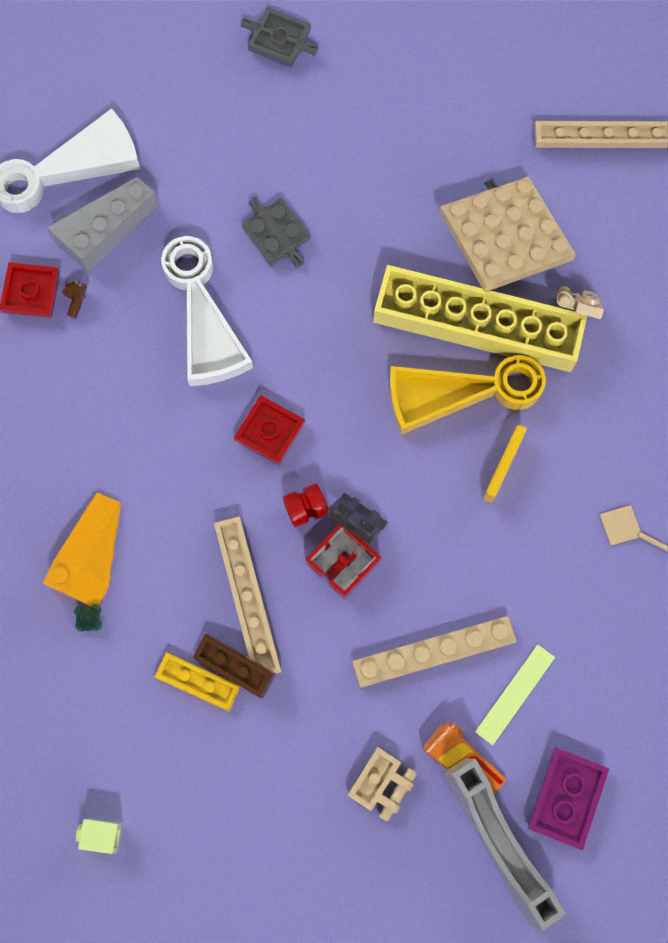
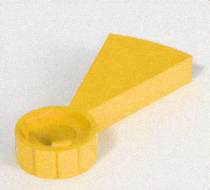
M514 355L504 359L498 365L494 376L391 366L390 369L391 406L401 435L495 396L499 403L509 409H527L538 402L546 385V376L542 366L533 358L524 355ZM515 372L523 373L529 378L531 387L525 391H516L509 386L507 377Z

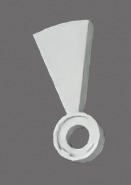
M110 109L36 166L21 159H12L1 163L0 206L12 213L27 212L31 208L36 207L42 200L44 186L139 170L140 165L134 144L121 119ZM24 180L28 182V187L21 194L13 195L7 192L9 185L14 181Z
M183 236L173 239L163 250L161 264L168 282L175 288L187 291V378L189 386L208 385L225 381L253 369L252 360L204 287L213 273L210 249L201 239L196 237ZM184 254H192L199 259V262L194 269L183 271L176 267L178 258Z

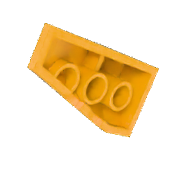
M98 492L95 494L55 557L43 581L44 585L98 610L110 586L114 544L121 509L120 502Z

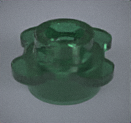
M93 604L91 607L76 606L74 609V614L77 616L76 630L80 632L100 630L102 627V622L99 618L101 607L97 604ZM86 616H90L91 619L86 620Z

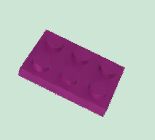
M557 747L554 748L527 829L583 851L609 768Z

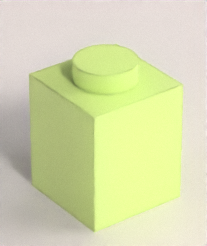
M83 819V824L78 825L76 832V842H79L78 849L108 854L117 853L122 823Z

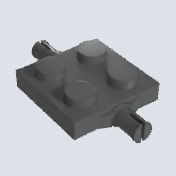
M267 8L263 17L257 22L245 17L241 22L242 28L253 31V36L248 44V51L292 68L297 56L302 51L316 56L318 52V46L306 42L311 31V24L274 9Z
M254 197L253 201L250 200L248 204L256 214L241 225L244 232L270 266L288 257L296 268L300 267V264L302 266L305 261L298 254L297 250L302 244L311 239L309 232L283 198L264 208L257 197Z

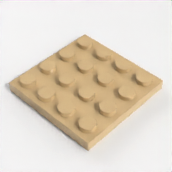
M529 176L440 207L439 213L484 292L573 261L576 256Z

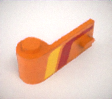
M443 722L423 745L422 749L446 770L465 758L476 759L491 784L493 794L495 795L507 779L461 737L464 732L456 724L450 722L448 725Z

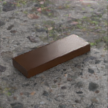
M210 634L204 635L193 659L259 698H264L276 675L275 672Z

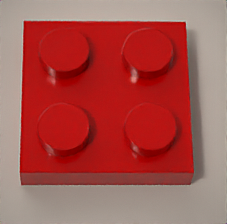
M8 262L0 301V311L9 314L52 318L60 276L59 268Z
M260 395L235 434L234 441L279 466L304 426L305 419Z

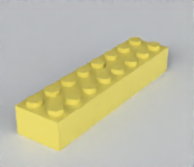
M387 265L374 310L373 323L507 357L514 355L528 356L536 360L540 365L571 373L578 360L587 316L494 291L484 292L482 288Z

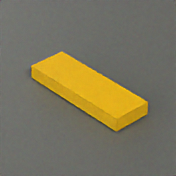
M521 425L516 426L487 487L483 500L492 503L527 428Z
M168 652L165 653L154 676L156 679L230 712L241 688L227 679Z

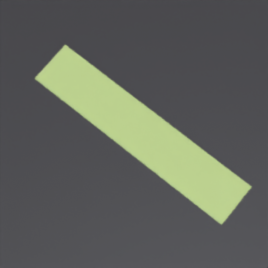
M537 644L475 733L493 746L555 657Z

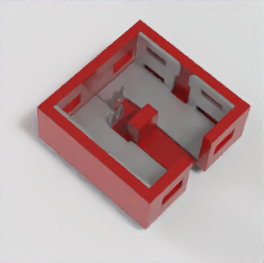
M342 521L305 559V564L320 578L325 575L330 580L329 586L345 600L381 562L382 557Z

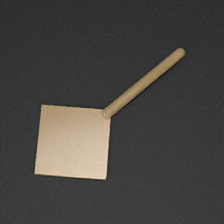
M631 505L599 514L610 546L641 538L668 552L667 545L641 533Z

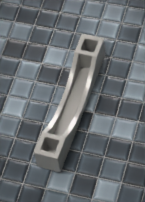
M465 758L443 772L442 774L530 926L544 931L565 916L566 913L552 889L532 865L512 834L499 809L491 784L477 760Z

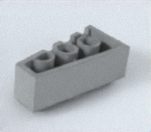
M136 177L48 226L47 229L52 240L85 271L89 272L159 206L155 192Z

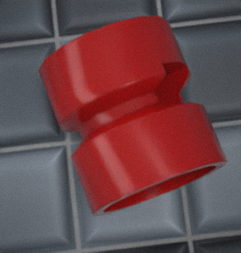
M318 483L304 487L302 493L294 491L282 496L294 528L309 523V518L311 517L317 520L329 515L327 503Z

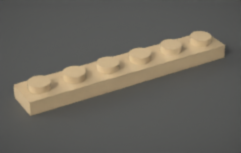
M535 121V148H668V121Z
M240 516L216 522L214 526L248 656L276 674L282 673Z
M506 616L352 661L359 688H363L514 644L517 641L509 617Z

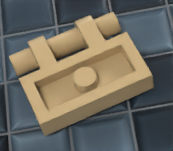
M562 286L557 290L556 296L559 306L575 310V313L598 319L602 318L604 307L597 293L583 291V294L578 292L574 294L566 286Z
M377 747L347 796L370 811L373 810L377 802L384 807L379 817L388 822L393 813L397 814L400 809L399 803L407 791L410 792L414 786L412 782L417 773L407 768L404 775L400 776L396 771L401 762ZM390 780H392L397 786L388 799L382 793Z

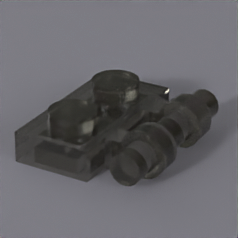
M346 493L330 505L325 514L368 544H371L388 524L386 520L380 517L381 514L376 510L371 511L361 504V500L356 497L352 498Z

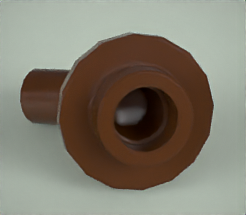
M80 281L66 284V288L62 291L64 296L72 299L67 315L73 318H77L83 299L86 298L87 285L80 283Z

